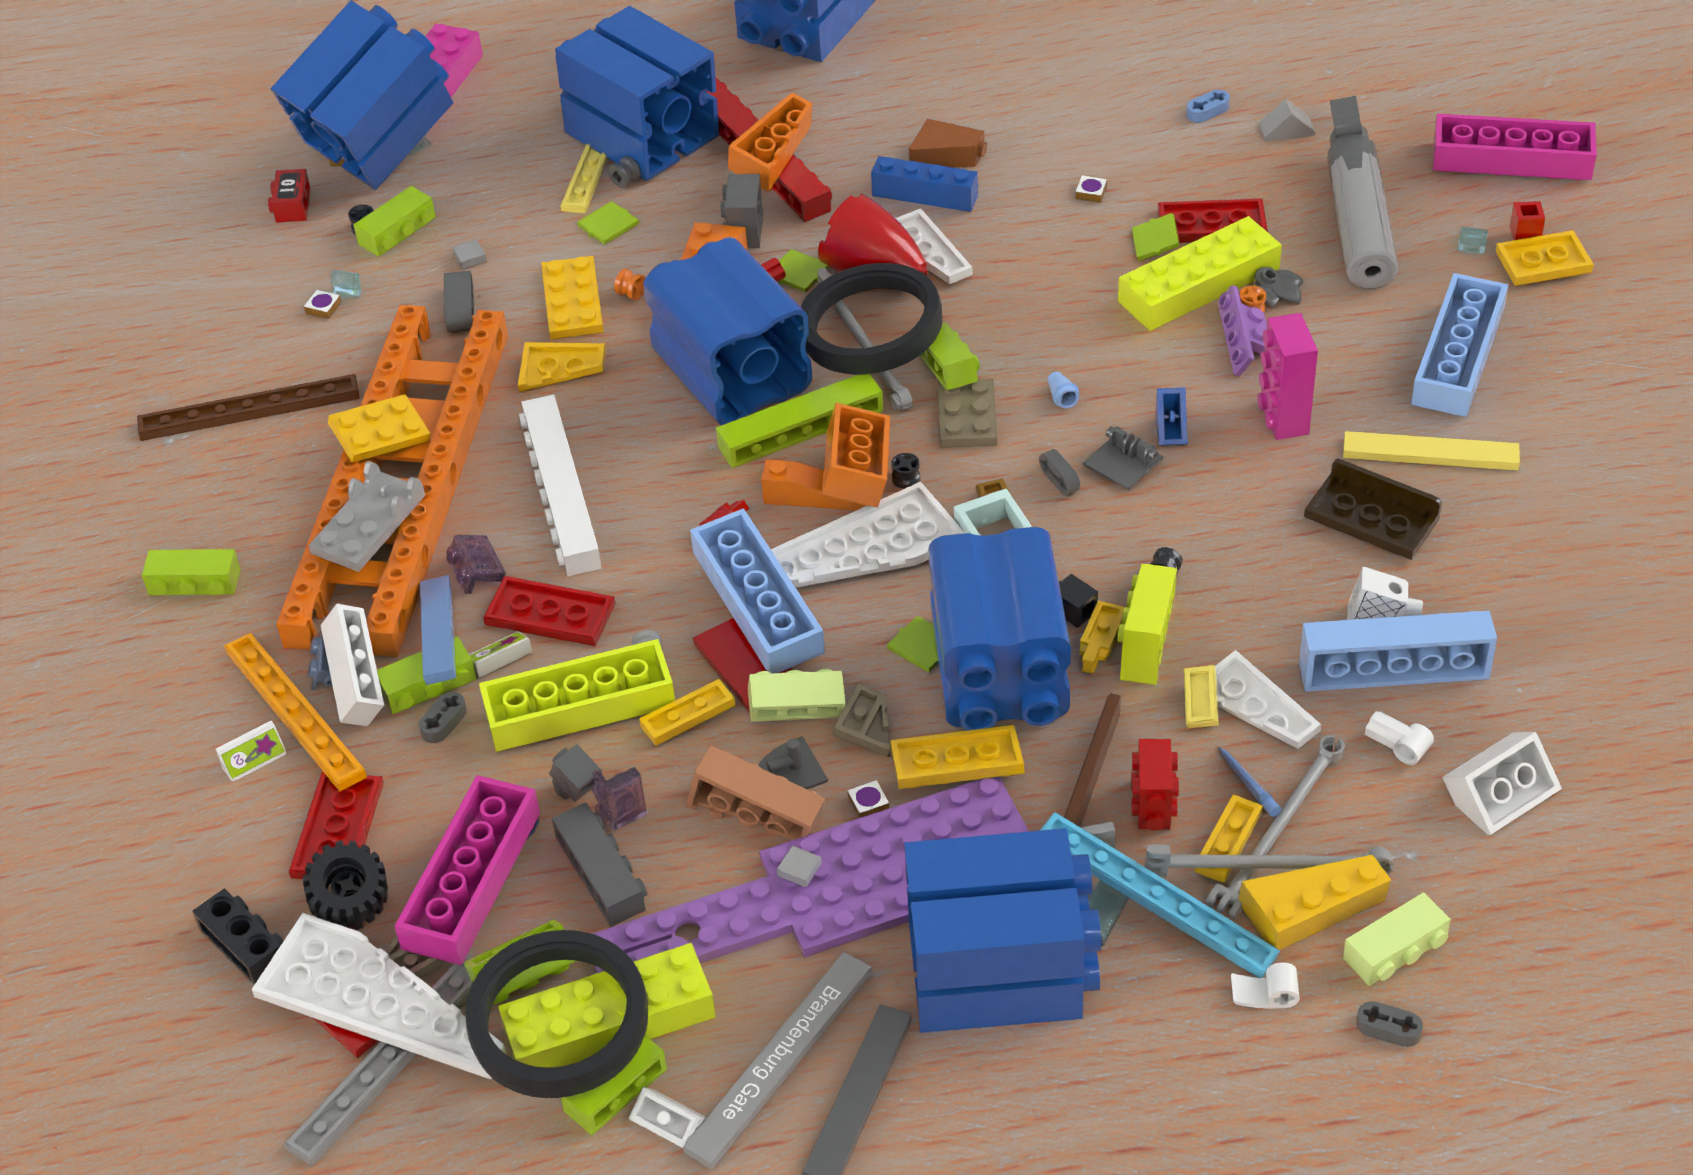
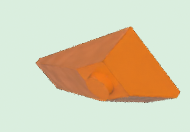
M766 459L761 478L763 504L855 511L865 507L856 502L833 499L823 495L824 469L800 461Z

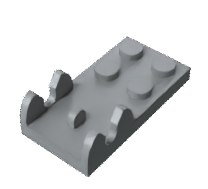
M371 461L365 463V481L363 485L357 479L352 478L348 487L349 500L308 545L311 554L357 572L365 566L425 496L422 482L419 479L410 477L407 482L380 472L378 465Z

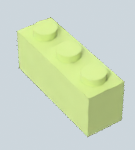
M821 669L817 672L791 670L786 673L761 671L756 674H750L748 682L750 722L839 718L845 708L842 671Z
M1423 892L1345 940L1343 959L1368 986L1379 980L1385 981L1398 968L1405 964L1411 965L1416 962L1424 952L1431 948L1437 949L1442 946L1448 939L1451 919Z

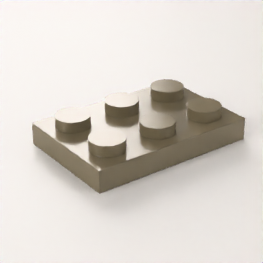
M993 379L978 380V382L946 390L938 382L941 448L997 446Z

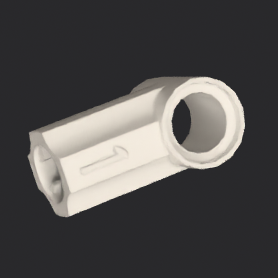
M1376 711L1371 716L1365 729L1366 736L1393 749L1395 756L1407 765L1417 764L1434 742L1433 734L1425 726L1416 723L1407 726L1380 711Z

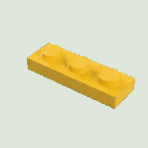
M717 679L639 718L640 727L653 744L657 746L734 707L735 698L721 680Z
M1233 794L1200 855H1240L1262 815L1263 805ZM1194 868V872L1225 883L1232 868Z

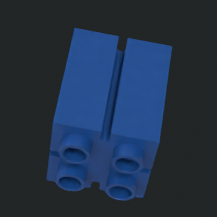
M350 0L270 89L285 113L290 116V121L304 143L336 164L344 158L345 162L341 165L344 170L374 190H377L454 102L444 85L449 75L438 62L430 58L435 48L425 35L414 28L405 35L396 29L398 27L396 20L382 7L374 5L368 11Z
M735 0L737 38L751 44H760L774 49L781 44L783 51L790 55L801 56L822 63L876 0Z
M632 6L624 8L609 18L602 19L596 25L594 31L588 29L573 39L564 41L559 47L555 48L559 87L563 89L562 94H560L565 133L585 145L588 143L592 149L600 154L603 152L607 158L617 164L625 156H630L638 164L641 171L640 178L645 181L680 161V156L675 154V150L688 156L719 136L717 98L707 93V91L711 93L716 92L714 52Z
M1067 828L904 842L906 882L909 885L907 886L908 921L914 972H917L915 987L920 1033L1083 1019V991L1100 990L1097 951H1101L1102 948L1101 928L1098 910H1090L1087 896L1092 895V874L1089 855H1071Z

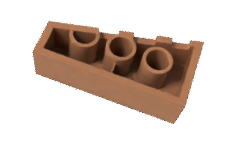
M710 745L694 772L686 807L694 810L698 806L711 809L710 815L720 818L724 814L732 815L739 818L740 824L749 827L761 824L765 826L766 831L795 840L810 835L821 814L825 798L811 789H805L790 782L783 776L770 773L755 763L744 761L725 749H718Z

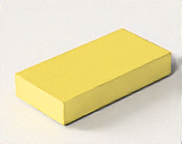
M1215 665L1184 668L1187 728L1219 726Z

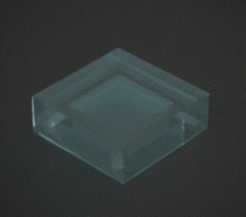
M1461 226L1457 250L1484 254L1488 230Z
M340 270L332 271L330 277L334 294L353 297L360 296L361 285L358 273Z

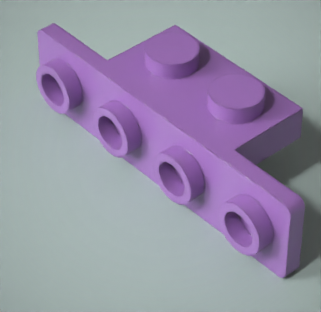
M1231 285L1220 296L1218 307L1233 373L1236 376H1241L1254 360L1253 351L1259 354L1265 351L1263 331L1267 330V323L1264 312L1260 309L1241 304L1237 286Z

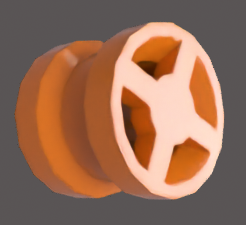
M623 269L616 277L614 291L619 295H627L629 299L637 301L644 294V281L646 277L641 274L634 275L632 271Z
M1254 285L1242 288L1239 292L1241 304L1256 307L1265 313V290Z

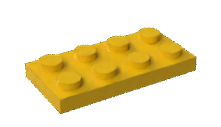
M594 256L541 262L550 339L604 333Z
M1014 725L890 740L899 789L1024 774V761Z

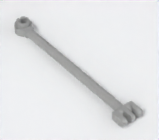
M821 268L818 270V284L831 276L827 269ZM843 300L833 304L862 348L874 347ZM891 370L880 372L879 374L892 392L889 397L893 409L903 411L912 408L913 401L909 390L903 387L902 384H899Z
M1327 735L1320 740L1317 759L1250 855H1266L1326 767L1331 763L1341 760L1345 746L1341 738L1338 739L1335 752H1328L1333 751L1335 735ZM1241 868L1227 888L1217 883L1208 895L1205 904L1213 907L1218 898H1220L1217 910L1224 913L1228 906L1232 904L1229 916L1236 919L1242 910V903L1238 899L1242 881L1249 880L1257 868Z
M1149 845L1147 847L1144 867L1160 877H1167L1169 868L1304 869L1373 854L1388 875L1393 870L1394 862L1391 853L1384 847H1374L1368 853H1364L1363 856L1171 854L1170 845Z

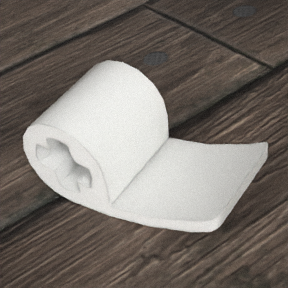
M1276 963L1271 965L1266 971V978L1231 974L1233 1002L1237 1005L1277 1009L1295 1006L1300 1000L1297 970L1292 964Z

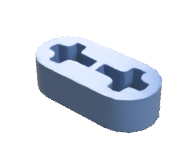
M1212 90L1189 101L1187 104L1188 120L1201 123L1226 112L1229 109L1230 101L1228 92Z

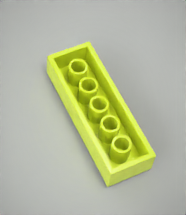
M1249 216L1120 276L1118 302L1149 331H1152L1220 298L1231 285L1237 286L1239 289L1254 282L1257 270L1262 267L1279 270L1282 244Z
M659 639L479 683L496 752L649 714L675 701L673 682Z
M692 942L633 961L639 970L647 992L648 1024L645 1036L649 1039L716 1018L713 994ZM603 971L499 1005L498 1008L515 1060L536 1067H560L580 1062L606 1046L618 1032L623 1022L627 1000L619 983L610 974Z

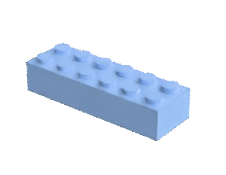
M1456 273L1453 274L1415 377L1411 405L1464 417L1468 416L1504 311L1508 284Z
M744 508L690 530L693 554L768 672L779 673L825 653L823 629Z
M1490 610L1303 623L1299 668L1304 692L1490 679L1497 635Z

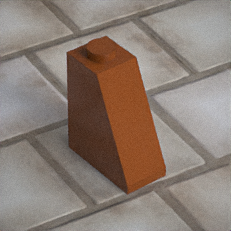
M927 119L909 147V161L952 168L976 166L980 158L984 157L987 151V142H984V131Z

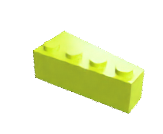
M1141 563L1139 575L1133 574L1131 591L1129 590L1127 597V607H1124L1122 624L1119 625L1117 642L1123 643L1120 680L1157 685L1158 667L1161 665L1163 644L1166 640L1168 621H1170L1175 596L1177 568Z

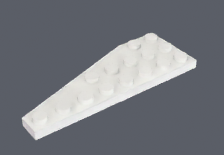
M919 482L881 499L878 508L865 506L772 548L771 551L795 588L916 566L929 560L928 548L934 539L944 535L964 534L965 532L922 482Z
M302 913L252 988L255 998L488 1079L492 1078L482 1068L471 1048L466 1030V1017L461 1014V1010L453 1004L449 1005L440 998L439 993L406 967H400L389 958L388 953L381 948L377 949L368 941L366 936L353 929ZM490 1034L494 1043L506 1054L505 1044Z

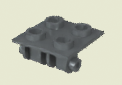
M1110 426L1106 431V436L1109 437V440L1093 453L1083 465L1130 490L1163 459V456L1159 454L1154 445L1142 441L1139 437L1135 438V435L1132 433L1127 435V432L1121 430L1118 426Z

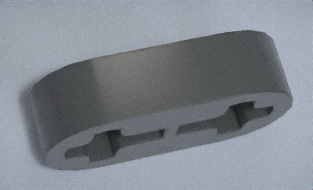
M1052 449L1039 455L1042 471L1063 495H1068L1080 489V480L1077 473L1057 450Z
M457 692L445 693L431 706L419 721V729L423 740L429 743H438L443 741L467 713L463 695Z
M1373 1001L1365 1002L1358 1009L1356 1025L1362 1034L1405 1047L1414 1046L1421 1039L1422 1020L1418 1015L1410 1011ZM1371 1015L1377 1017L1374 1023L1368 1021ZM1404 1025L1411 1027L1408 1033L1402 1031Z

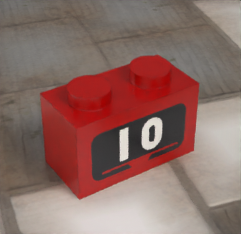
M276 170L275 179L270 183L272 197L268 198L269 212L274 213L276 223L307 221L311 193L307 170Z

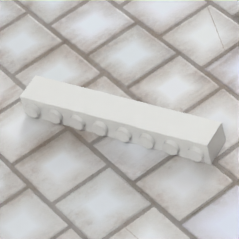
M549 395L522 401L523 413L518 414L522 430H528V432L523 433L527 449H533L529 451L532 468L538 467L537 470H534L537 487L543 486V489H539L542 505H548L549 507L544 509L548 526L554 525V528L550 529L553 546L559 545L560 547L555 549L559 566L565 565L567 576L602 569L598 545L555 396Z

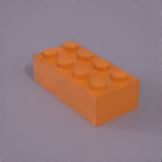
M835 403L827 428L822 483L823 495L833 499L856 502L862 506L878 508L887 482L890 434L889 415Z

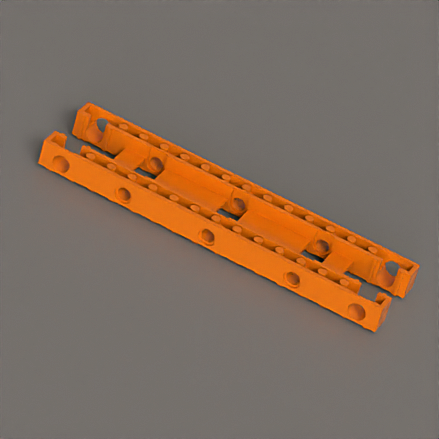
M399 305L360 406L404 394L407 395L411 383L451 385L445 401L408 398L430 432L429 441L353 463L343 449L276 623L283 648L310 650L313 637H317L312 620L313 609H315L318 619H324V616H328L327 608L336 584L378 587L377 593H373V604L366 621L373 655L399 656L420 595V582L425 580L508 338L503 311L477 310L476 315L472 317L473 324L468 338L464 339L465 347L459 363L422 360L418 333H420L421 341H427V339L431 338L426 307ZM382 460L423 463L417 479L422 482L425 496L384 542V544H394L388 562L369 560L357 572L310 553L308 545L349 500L348 487L352 478L357 479L363 485L365 481L364 468L367 461L376 463L379 468ZM399 478V479H402V480H405V481L408 482V479H409V478Z

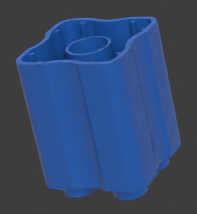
M727 237L717 242H709L702 246L697 254L691 258L657 265L645 278V300L653 314L650 327L652 348L720 425L754 414L758 409L767 404L783 402L802 393L812 381V364L805 350L806 340L809 335L807 313L737 239Z
M1040 527L1008 529L995 535L982 536L964 533L944 535L934 539L928 548L932 584L930 607L947 722L952 726L965 728L966 730L991 728L997 721L1008 719L1024 720L1028 724L1042 726L1050 724L1066 714L1070 708V687L1066 669L1071 664V645L1049 532Z

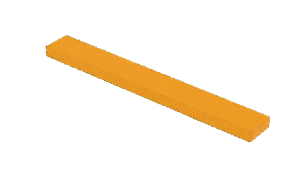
M248 633L224 645L227 655L339 792L367 778L366 770L252 633Z

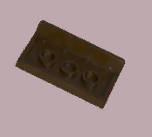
M1335 459L1332 463L1331 474L1306 506L1304 517L1412 560L1439 521L1442 501L1439 497L1350 462Z

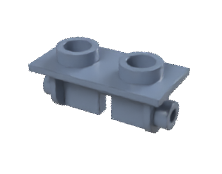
M321 631L319 637L314 636L311 643L310 654L315 655V659H311L308 669V677H313L311 690H315L317 682L324 683L327 687H333Z

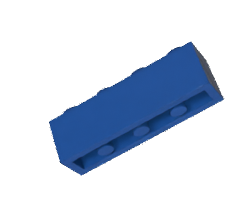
M878 156L871 171L872 196L968 212H972L978 198L977 171Z

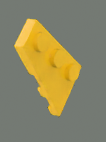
M524 342L518 380L519 392L603 372L606 357L605 343Z

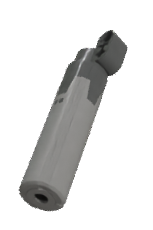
M1356 96L1330 100L1334 130L1330 135L1331 148L1328 150L1327 160L1346 274L1349 281L1355 284L1356 287L1376 289L1385 286L1394 279L1398 272V260L1377 149L1374 142L1369 139L1367 129L1361 125Z

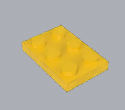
M1574 230L1502 242L1496 245L1495 252L1514 286L1592 273L1594 264Z
M406 394L328 415V425L352 463L427 442L430 439L429 430Z

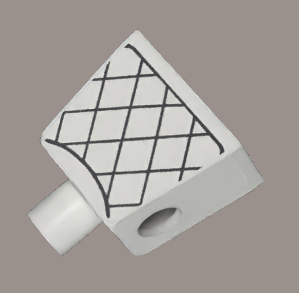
M1362 567L1348 602L1347 619L1421 615L1423 601L1408 598V582L1406 580Z

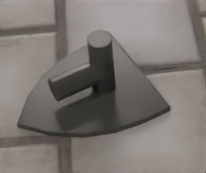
M803 736L790 739L788 742L775 748L758 764L760 768L775 775L783 776L790 782L805 789L828 782V778Z

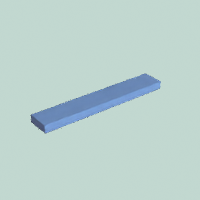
M449 575L420 582L423 678L426 685L456 678L452 589Z

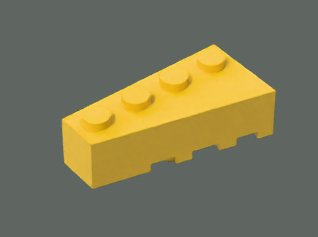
M1372 854L1242 881L1238 899L1242 903L1241 908L1264 941L1281 950L1385 901L1391 879Z

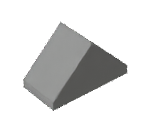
M1287 99L1282 101L1259 122V128L1265 142L1315 135V130L1309 116Z

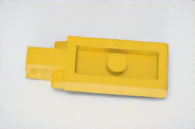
M1102 601L1097 602L1080 640L1079 655H1083L1082 672L1094 674L1099 660L1106 661L1107 656L1110 655L1118 637L1119 625L1122 624L1123 606Z

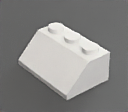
M1513 732L1442 777L1455 806L1487 835H1492L1562 789L1536 732Z

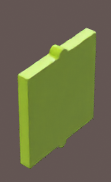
M613 201L577 221V225L586 231L589 237L596 238L604 245L639 224V219L631 215L628 209L621 208Z
M1173 213L1157 219L1152 218L1146 223L1132 227L1138 261L1155 255L1160 256L1163 252L1180 246Z
M790 249L781 259H778L786 274V277L778 282L807 292L816 281L818 282V270L821 268L828 270L830 267L820 262L817 258Z
M920 616L915 617L905 628H900L899 633L887 644V649L927 672H930L938 664L933 624Z

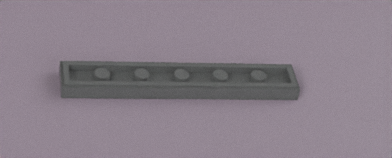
M879 1005L802 1175H843L912 1022V1014Z

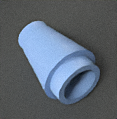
M1061 372L1051 373L1047 381L1054 403L1062 408H1071L1076 405L1079 400L1078 387L1062 375Z

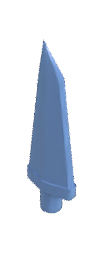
M1218 747L1223 758L1257 799V802L1263 805V808L1271 817L1279 815L1281 807L1274 801L1273 797L1228 751Z

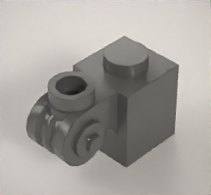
M578 744L570 750L566 748L561 750L552 759L553 765L549 775L552 777L555 792L562 798L567 800L571 797L576 802L599 784L602 770Z

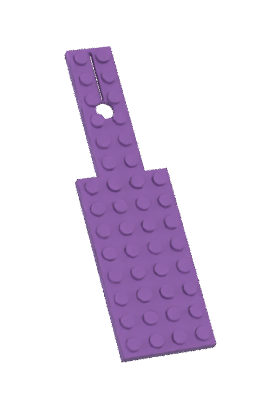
M1001 778L978 779L759 851L760 860L767 873L766 877L593 934L617 945L633 961L692 942L698 960L702 963L793 932L803 957H807L909 922L907 886L909 885L906 882L904 842L1029 831ZM792 846L821 857L822 864L807 887L777 875V868ZM684 924H694L700 928L698 937L692 941H686L684 938L676 936V930ZM594 966L596 974L604 971L601 968Z

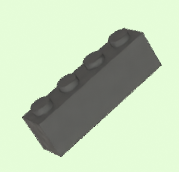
M585 802L552 818L557 841L610 927L646 910L644 897L647 896L646 888L640 878L635 879L631 874L633 870L628 858L625 855L621 857L617 852L619 848L614 836L611 833L607 835L603 830L605 829L604 822L598 812L593 813Z

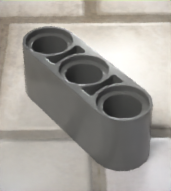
M471 271L444 273V310L448 332L471 330L473 324L472 317L474 315V289Z

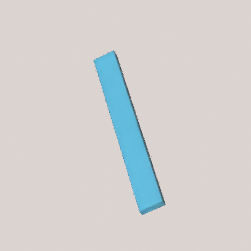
M1054 812L1041 828V830L1067 828L1071 855L1088 854L1091 874L1257 978H1263L1267 969L1278 957L1280 950L1058 813Z

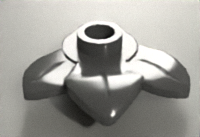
M1262 267L1257 270L1254 277L1255 285L1265 290V303L1274 307L1279 299L1296 304L1301 302V291L1298 286L1303 284V279L1298 274L1289 270L1276 271L1270 267Z

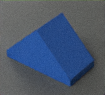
M1186 387L1157 388L1155 420L1159 445L1188 444Z

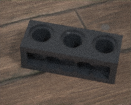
M224 888L192 912L199 930L255 985L284 941L276 932L271 934L267 930L265 922L258 914L252 916L248 912L249 909L240 896L233 897Z

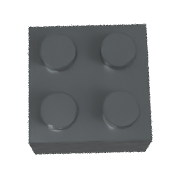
M728 174V183L723 185L722 191L723 201L725 202H721L720 206L721 217H725L726 221L723 222V225L746 227L748 248H760L763 223L760 174Z

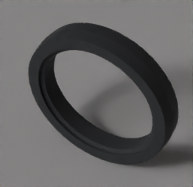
M893 263L865 264L838 272L811 290L801 304V308L808 316L809 335L805 344L807 354L818 365L843 374L865 375L880 373L912 361L925 352L936 340L943 321L941 300L931 279L914 268ZM874 289H896L910 293L924 305V311L920 320L908 333L879 346L843 348L825 341L817 333V326L822 315L833 304L859 292Z
M554 930L533 934L502 949L478 973L470 988L466 1002L465 1013L468 1040L477 1060L486 1073L496 1082L514 1092L538 1098H562L582 1094L614 1078L631 1062L638 1052L648 1024L646 988L633 960L621 948L607 939L591 933L574 930ZM557 960L581 961L601 968L619 983L627 1000L623 1022L618 1032L606 1046L580 1062L560 1067L527 1065L505 1054L494 1043L489 1034V1015L497 995L510 980L533 966Z

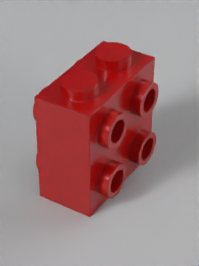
M1139 739L1138 752H1132V771H1137L1131 772V791L1133 796H1137L1132 797V816H1138V829L1170 830L1171 817H1177L1179 778L1176 777V772H1172L1178 771V752L1171 751V739Z

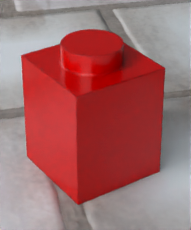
M1541 201L1514 202L1510 221L1513 241L1542 236L1545 215Z

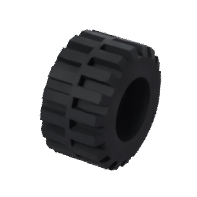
M343 841L335 842L336 847L330 848L329 844L322 847L323 853L321 855L316 852L312 856L313 864L307 863L305 867L306 875H303L305 897L312 915L316 914L317 918L347 928L355 925L357 930L363 928L362 922L365 920L369 924L375 920L374 913L380 915L384 909L383 903H386L388 898L385 867L383 862H380V858L375 851L370 854L368 846L363 844L361 848H358L355 841H349V845H343ZM344 870L356 871L365 882L362 888L351 896L340 897L331 894L327 890L335 875Z

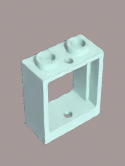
M1007 489L954 506V520L965 533L980 535L976 528L1007 517L1015 529L1032 527Z

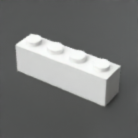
M336 604L320 626L340 723L368 726L383 708L384 702L364 608Z

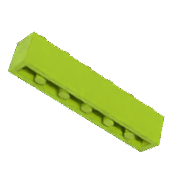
M870 374L852 376L716 427L718 448L731 468L738 467L827 433L835 403L877 413L883 412V392Z

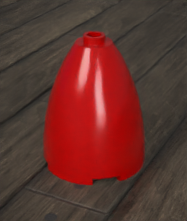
M861 193L856 198L852 195L841 203L827 224L831 225L827 232L825 241H820L818 246V258L823 264L841 272L865 264L893 263L914 268L927 276L926 261L911 235L892 214L866 195Z

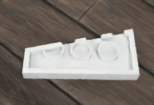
M921 208L896 218L921 250L927 264V270L948 284L973 275L972 266Z
M1236 650L1215 666L1219 708L1297 749L1321 732V724Z

